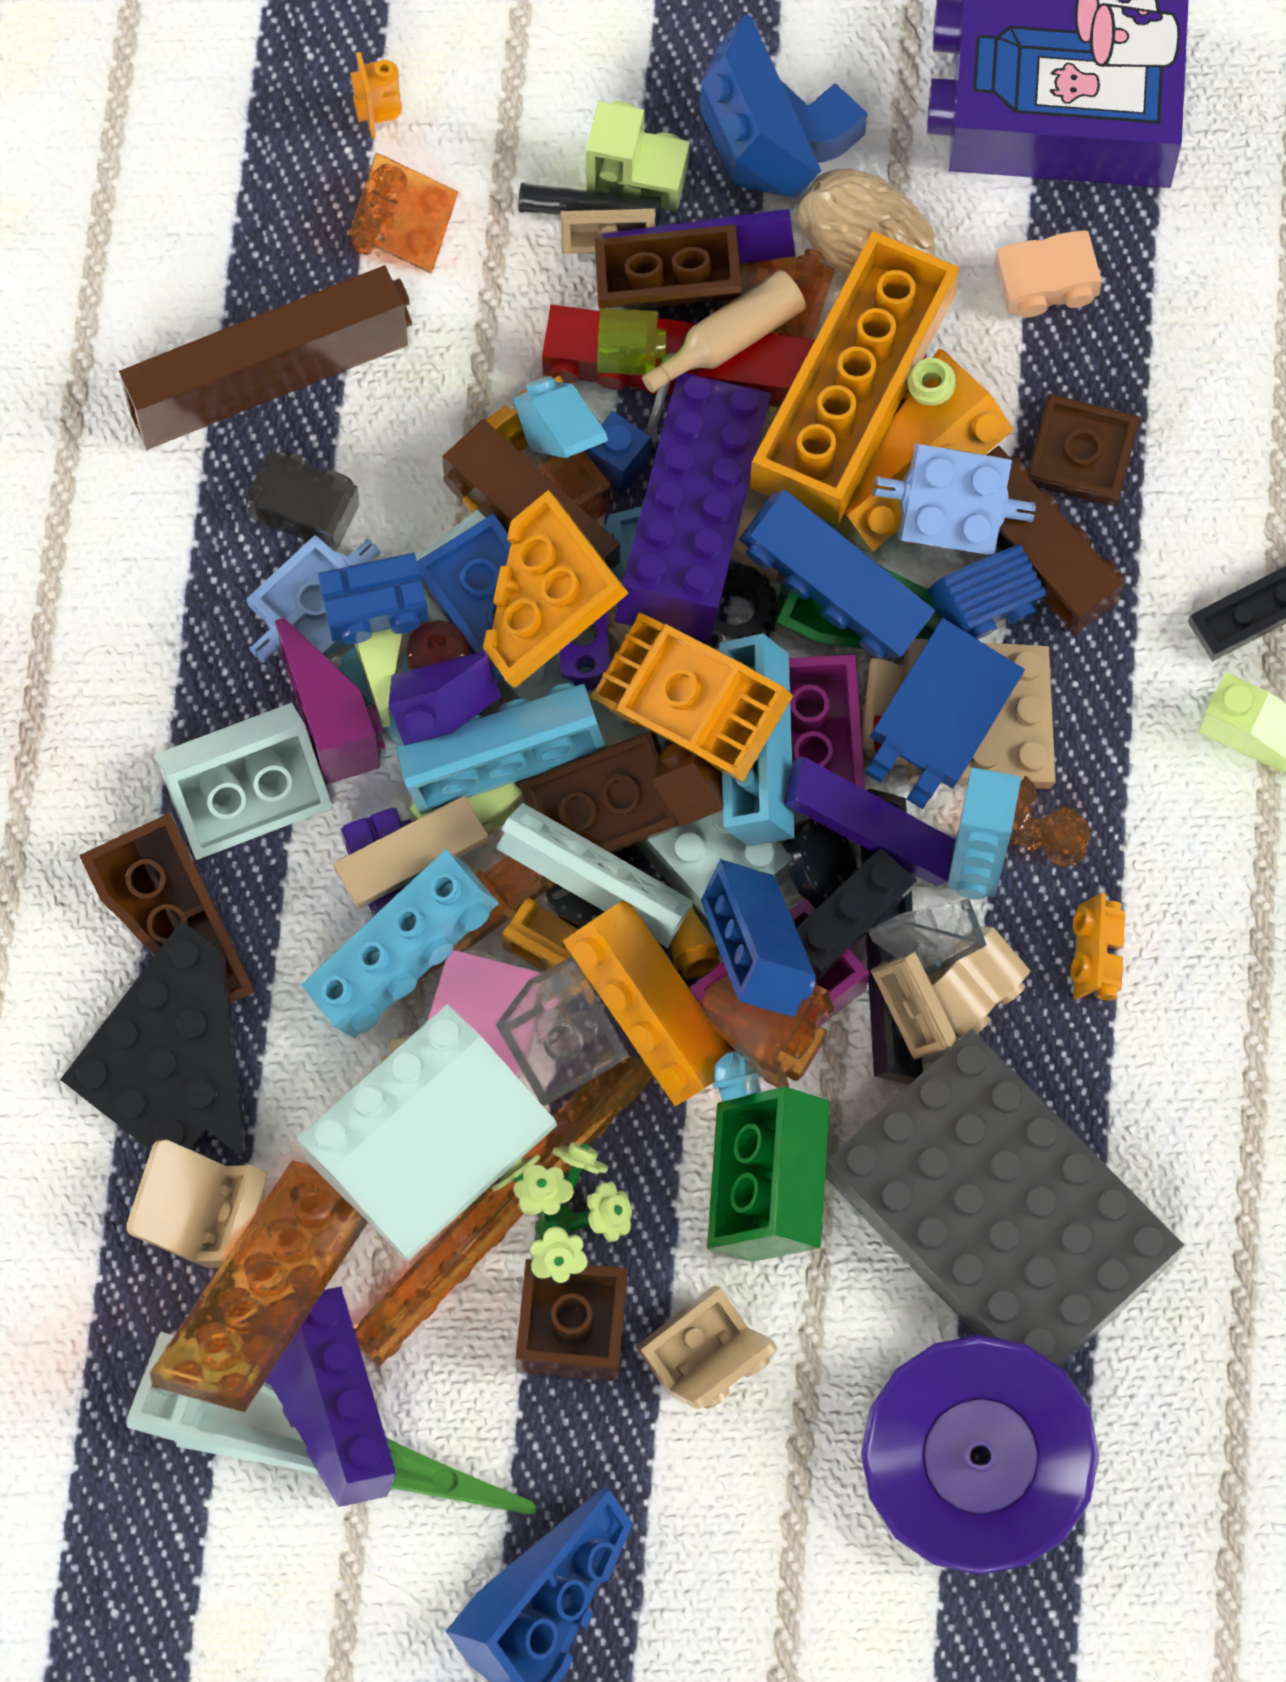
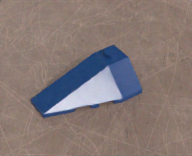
M601 1488L480 1589L445 1631L468 1664L490 1682H560L567 1674L574 1658L568 1652L580 1627L587 1629L593 1616V1612L588 1610V1607L599 1583L609 1580L633 1526V1523L612 1492L607 1488Z

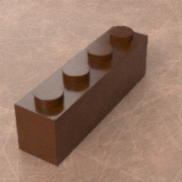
M484 418L442 456L443 481L446 486L461 499L467 496L478 507L477 509L485 518L494 514L507 533L510 522L549 490L558 499L609 568L613 570L620 563V543Z
M998 445L986 455L1012 460L1007 484L1008 499L1034 502L1036 507L1035 512L1022 509L1016 510L1033 514L1034 518L1031 523L1010 518L1004 519L999 528L996 548L1001 552L1017 544L1023 546V552L1028 555V561L1032 563V569L1037 572V578L1041 580V586L1046 590V595L1042 599L1076 635L1119 602L1124 586L1122 575L1111 560L1107 558L1102 560L1091 548V541L1088 535L1079 525L1075 523L1071 525L1062 516L1055 498L1047 490H1039L1029 479V473L1022 461L1015 455L1008 456Z

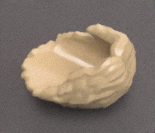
M837 168L825 172L815 179L809 188L808 194L805 195L799 205L797 218L805 239L809 241L817 253L821 254L822 258L831 263L846 278L850 275L872 231L935 256L936 244L934 239L936 234L929 220L913 204L911 199L906 198L895 186L887 184L879 175L851 168Z

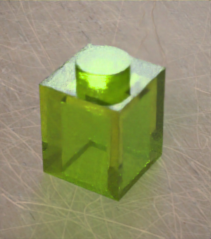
M600 308L597 350L598 372L645 375L655 369L656 358H665L667 329H657L658 311Z

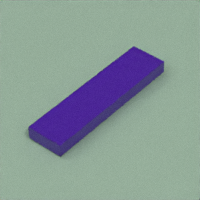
M790 209L603 233V238L736 224L740 264L796 257Z
M804 756L793 761L785 805L874 853L882 848L905 870L936 887L948 882L955 846L954 838Z

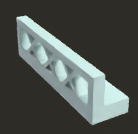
M524 803L507 818L501 829L504 831V834L496 848L497 850L603 911H607L622 900L633 905L656 941L667 948L672 943L694 903L688 897Z

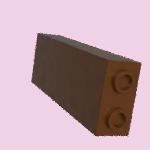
M383 265L119 370L128 411L146 451L408 346L406 328L412 326V321L406 307L410 305V300L403 282L400 278L392 280L386 265Z

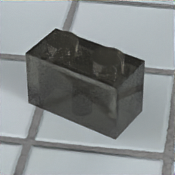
M271 450L246 497L249 518L307 542L316 535L336 552L360 506L358 487L346 475L337 471L325 473L312 468L305 459L296 454L286 453L283 456Z

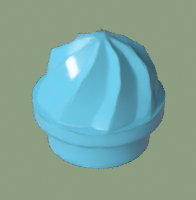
M733 1051L724 1055L714 1067V1082L712 1084L714 1089L719 1088L721 1100L727 1101L761 1092L758 1078L763 1076L750 1056Z

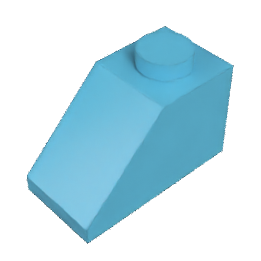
M545 377L528 383L526 385V393L513 397L530 452L567 458L608 441L606 432L572 383L554 381L553 377Z

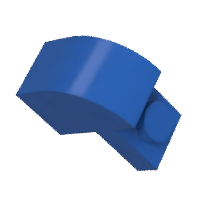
M781 80L818 163L830 161L841 156L865 136L868 113L836 83L810 105H807Z

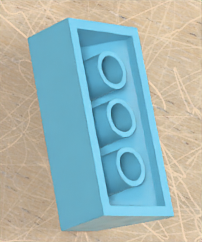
M573 683L561 684L548 690L545 697L528 702L526 699L513 700L502 705L498 713L483 718L480 715H476L451 734L396 747L406 788L419 813L422 814L443 807L464 795L466 798H470L535 776L606 748L585 684L575 686Z

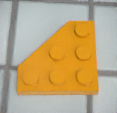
M549 490L510 522L507 540L511 543L507 564L500 567L493 603L497 606L492 630H486L483 643L484 651L487 652V655L505 680L514 688L629 594L558 499Z

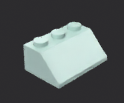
M293 703L155 754L195 860L333 808L305 725Z

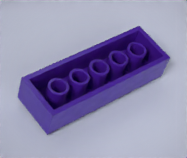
M683 373L676 377L622 585L629 594L618 602L614 622L633 626L640 612L704 644L710 645L750 484L752 460L758 451L771 393L689 373Z

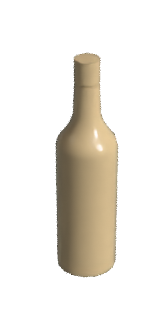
M779 270L694 325L687 332L686 339L679 352L642 377L645 386L653 393L688 370L719 367L804 311L806 304L800 289L784 271Z

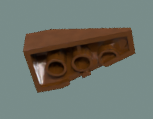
M172 812L79 855L100 900L154 955H156L179 923L183 921L224 952L230 1004L255 992Z

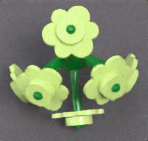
M571 1142L569 1147L561 1145L558 1148L554 1147L552 1153L560 1157L565 1163L572 1165L566 1180H564L563 1171L558 1167L546 1170L541 1165H533L541 1159L539 1154L527 1161L522 1157L500 1177L501 1180L491 1187L495 1192L514 1180L516 1183L514 1185V1194L520 1198L519 1205L521 1211L527 1215L538 1214L540 1216L535 1224L537 1237L530 1246L531 1254L534 1257L531 1262V1270L539 1278L552 1276L554 1281L563 1283L569 1279L570 1273H580L587 1267V1257L581 1251L583 1240L578 1235H570L571 1232L590 1226L595 1233H603L607 1241L614 1242L619 1239V1236L629 1233L631 1229L630 1219L632 1217L630 1201L623 1190L617 1191L612 1181L598 1185L595 1193L588 1196L587 1205L590 1209L589 1211L575 1215L573 1210L567 1206L573 1196V1190L582 1168L596 1174L599 1172L607 1173L609 1168L607 1165L596 1160L599 1153L590 1148L586 1143Z

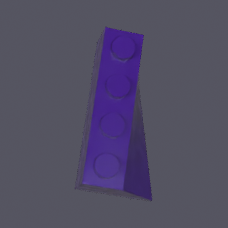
M342 1286L292 1296L238 1326L236 1333L243 1345H248L258 1363L257 1369L266 1384H270L283 1406L282 1412L290 1426H295L307 1447V1455L337 1506L342 1507L388 1497L396 1476V1470Z

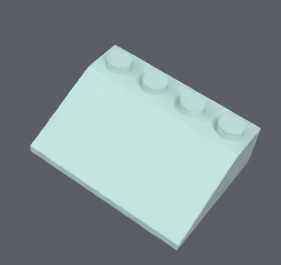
M446 1004L297 1138V1141L307 1162L409 1261L557 1126V1122L487 1042Z

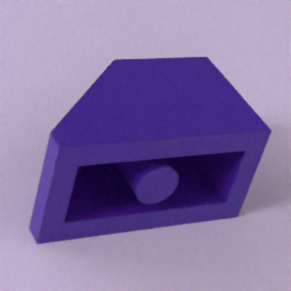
M483 651L391 675L389 707L405 746L453 733L499 699L501 692L487 652Z

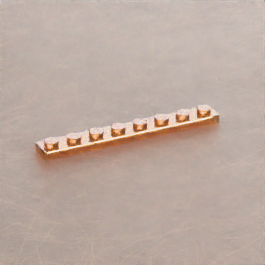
M617 1049L556 1113L553 1118L556 1120L557 1126L523 1156L524 1160L527 1161L539 1154L541 1159L533 1165H541L546 1170L558 1167L563 1173H566L572 1165L565 1163L560 1157L552 1153L554 1147L558 1148L560 1145L569 1147L571 1142L589 1145L594 1139L601 1136L606 1131L608 1124L628 1103L634 1101L639 1096L642 1088L654 1077L650 1069L644 1062ZM499 1178L471 1203L356 1324L354 1330L364 1358L380 1367L389 1357L397 1353L405 1339L422 1321L428 1319L435 1312L438 1304L457 1284L463 1282L470 1275L472 1268L488 1251L504 1239L506 1232L524 1214L520 1209V1198L514 1194V1185L516 1184L514 1180L494 1192L491 1187L501 1180Z

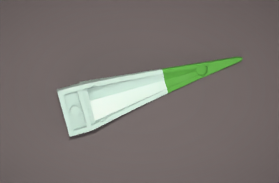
M160 1332L129 1411L127 1428L176 1441V1447L319 1474L306 1453L307 1447L295 1426H290L282 1412L283 1406L270 1384H266L260 1373L209 1345ZM386 1438L396 1470V1476L391 1488L525 1514H534L536 1512V1505L530 1500L449 1467Z

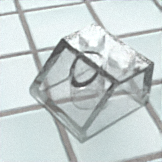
M572 956L528 980L495 1024L542 1106L549 1104L630 1057L586 977Z

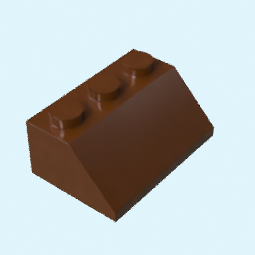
M736 224L595 239L598 306L601 311L629 312L647 308L723 302L736 299L743 294Z

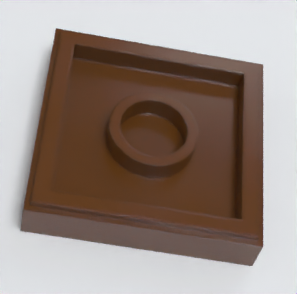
M1048 393L1028 468L1029 479L1038 488L1117 507L1140 416Z

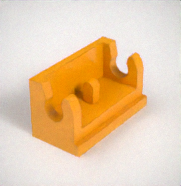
M527 897L502 933L503 949L587 997L594 988L563 943L564 939L579 929L542 909L536 901Z

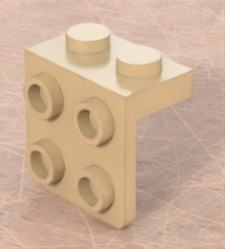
M158 1140L152 1146L127 1222V1231L133 1237L205 1268H238L240 1260L245 1256L249 1247V1232L255 1213L260 1209L265 1198L264 1185L269 1172L253 1165L225 1166L169 1140Z
M716 1285L712 1286L635 1346L666 1392L696 1410L703 1407L709 1409L722 1402L729 1395L730 1390L728 1388L743 1376L751 1377L763 1370L770 1362L768 1356L777 1349V1346L770 1337L752 1330L746 1325L724 1291Z

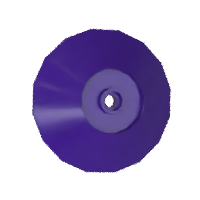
M975 1335L934 1343L896 1368L870 1406L861 1448V1458L869 1499L894 1538L935 1566L977 1575L1025 1567L1065 1541L1091 1502L1100 1456L1091 1410L1065 1370L1026 1344L985 1335ZM979 1446L988 1448L991 1453L990 1461L983 1466L974 1464L971 1459L972 1451Z

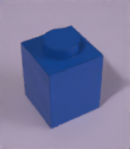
M612 411L601 424L606 432L608 441L584 450V470L623 495L651 460V436Z

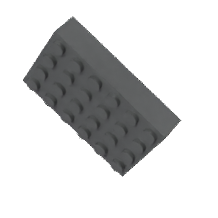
M972 1029L826 1160L825 1174L829 1183L976 1335H985L1026 1344L1060 1368L1178 1259L1184 1247V1244Z

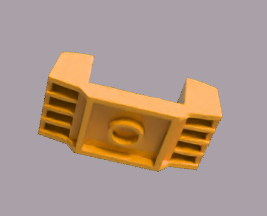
M639 612L636 621L629 633L625 635V640L618 652H615L611 664L606 672L603 673L601 681L590 695V698L613 714L639 728L643 726L703 758L719 771L743 783L762 748L770 738L769 736L776 724L781 719L783 712L791 702L793 695L782 685L755 672L744 664L667 624H663Z

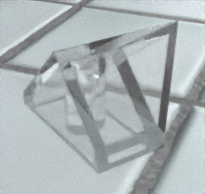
M970 899L901 913L869 931L871 939L896 958L916 952L927 976L987 946Z

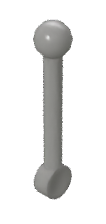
M667 353L666 355H664L662 363H664L666 360H668L675 354ZM670 382L658 389L648 426L643 430L651 436V448L655 446L657 441L656 429Z

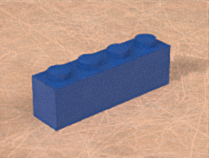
M785 489L772 493L738 539L748 547L745 553L752 561L764 569L769 570L771 566L786 577L783 584L792 593L804 600H807L810 596L824 608L821 614L826 620L842 630H845L846 627L850 628L861 637L858 642L859 645L866 652L880 660L884 656L887 659L902 657L936 611Z
M720 859L700 901L738 1001L795 1017L802 1001L808 1000L811 996L816 976L775 876Z

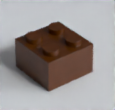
M526 1259L515 1356L516 1372L618 1382L628 1268L587 1265L584 1271L577 1274L570 1273V1277L566 1282L558 1283L553 1280L552 1276L548 1278L535 1276L531 1270L532 1259Z

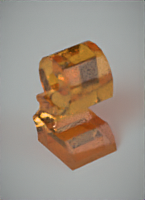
M1025 775L1020 782L1009 844L1025 846L1031 852H1035L1042 846L1048 858L1060 866H1072L1079 863L1085 856L1091 838L1088 823L1082 815L1066 806L1041 819L1032 817L1031 813L1034 811L1038 794L1034 783Z

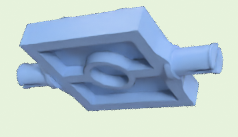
M914 443L911 465L903 481L875 476L873 484L891 487V489L872 487V496L899 500L901 519L897 539L987 555L995 554L999 528L1005 518L1031 523L1034 518L1033 514L1016 510L1022 509L1035 512L1036 507L1034 502L1008 499L1007 484L1012 460Z
M314 535L246 598L248 606L266 622L269 629L253 646L249 647L252 654L264 663L280 647L275 620L285 618L327 658L343 643V640L332 642L318 573L371 562L376 556L381 554L379 548L375 544L372 545V541L366 538L347 557L344 554L333 551L318 536Z

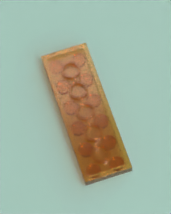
M293 1160L290 1162L149 1372L153 1387L246 1412L368 1223L311 1165Z

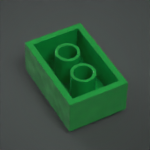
M784 1086L717 1103L707 1239L708 1250L755 1262L821 1248L830 1100Z

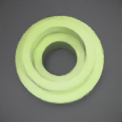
M926 358L919 361L912 368L907 380L911 396L917 402L924 405H938L947 401L956 388V377L953 369L946 362L937 358ZM932 379L940 382V385L935 388L923 386L925 382Z

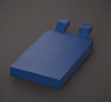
M942 618L869 737L880 743L881 746L864 773L881 783L891 770L898 756L923 770L906 800L923 809L941 782L952 789L955 787L1026 669Z

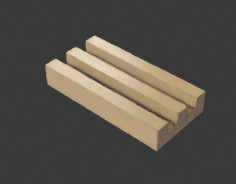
M916 952L909 953L904 957L895 958L889 963L888 961L881 963L871 970L913 1059L947 1049L958 1041Z

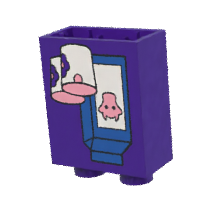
M936 0L932 52L956 53L955 79L931 78L926 134L951 136L949 171L1171 188L1182 146L1189 0Z

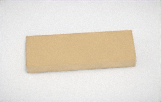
M464 795L333 864L357 910L409 884L445 849L459 858L489 842V839Z

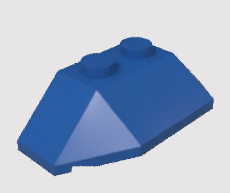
M744 15L720 42L701 81L699 109L734 186L795 198L803 192L822 170L751 15Z

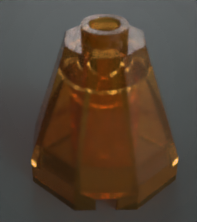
M729 975L720 981L715 980L707 989L703 999V1007L706 1008L705 1016L708 1023L765 1082L777 1088L790 1086L787 1077L798 1081L804 1076L826 1036L827 1030L819 1027L821 1016L823 1015L831 1019L834 1009L829 991L816 984L809 999L802 1001L795 1017L739 1002Z

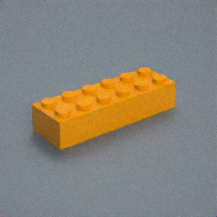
M871 232L752 460L751 489L769 497L772 493L785 489L818 517L838 526L908 389L907 380L912 368L919 361L923 360L956 295L960 267L877 232Z

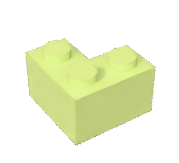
M598 101L586 148V190L609 192V188H618L621 194L649 197L661 196V209L677 212L689 166L690 141L681 140L678 136L671 133L651 134L644 132V110L635 108L630 103L623 101L611 103Z

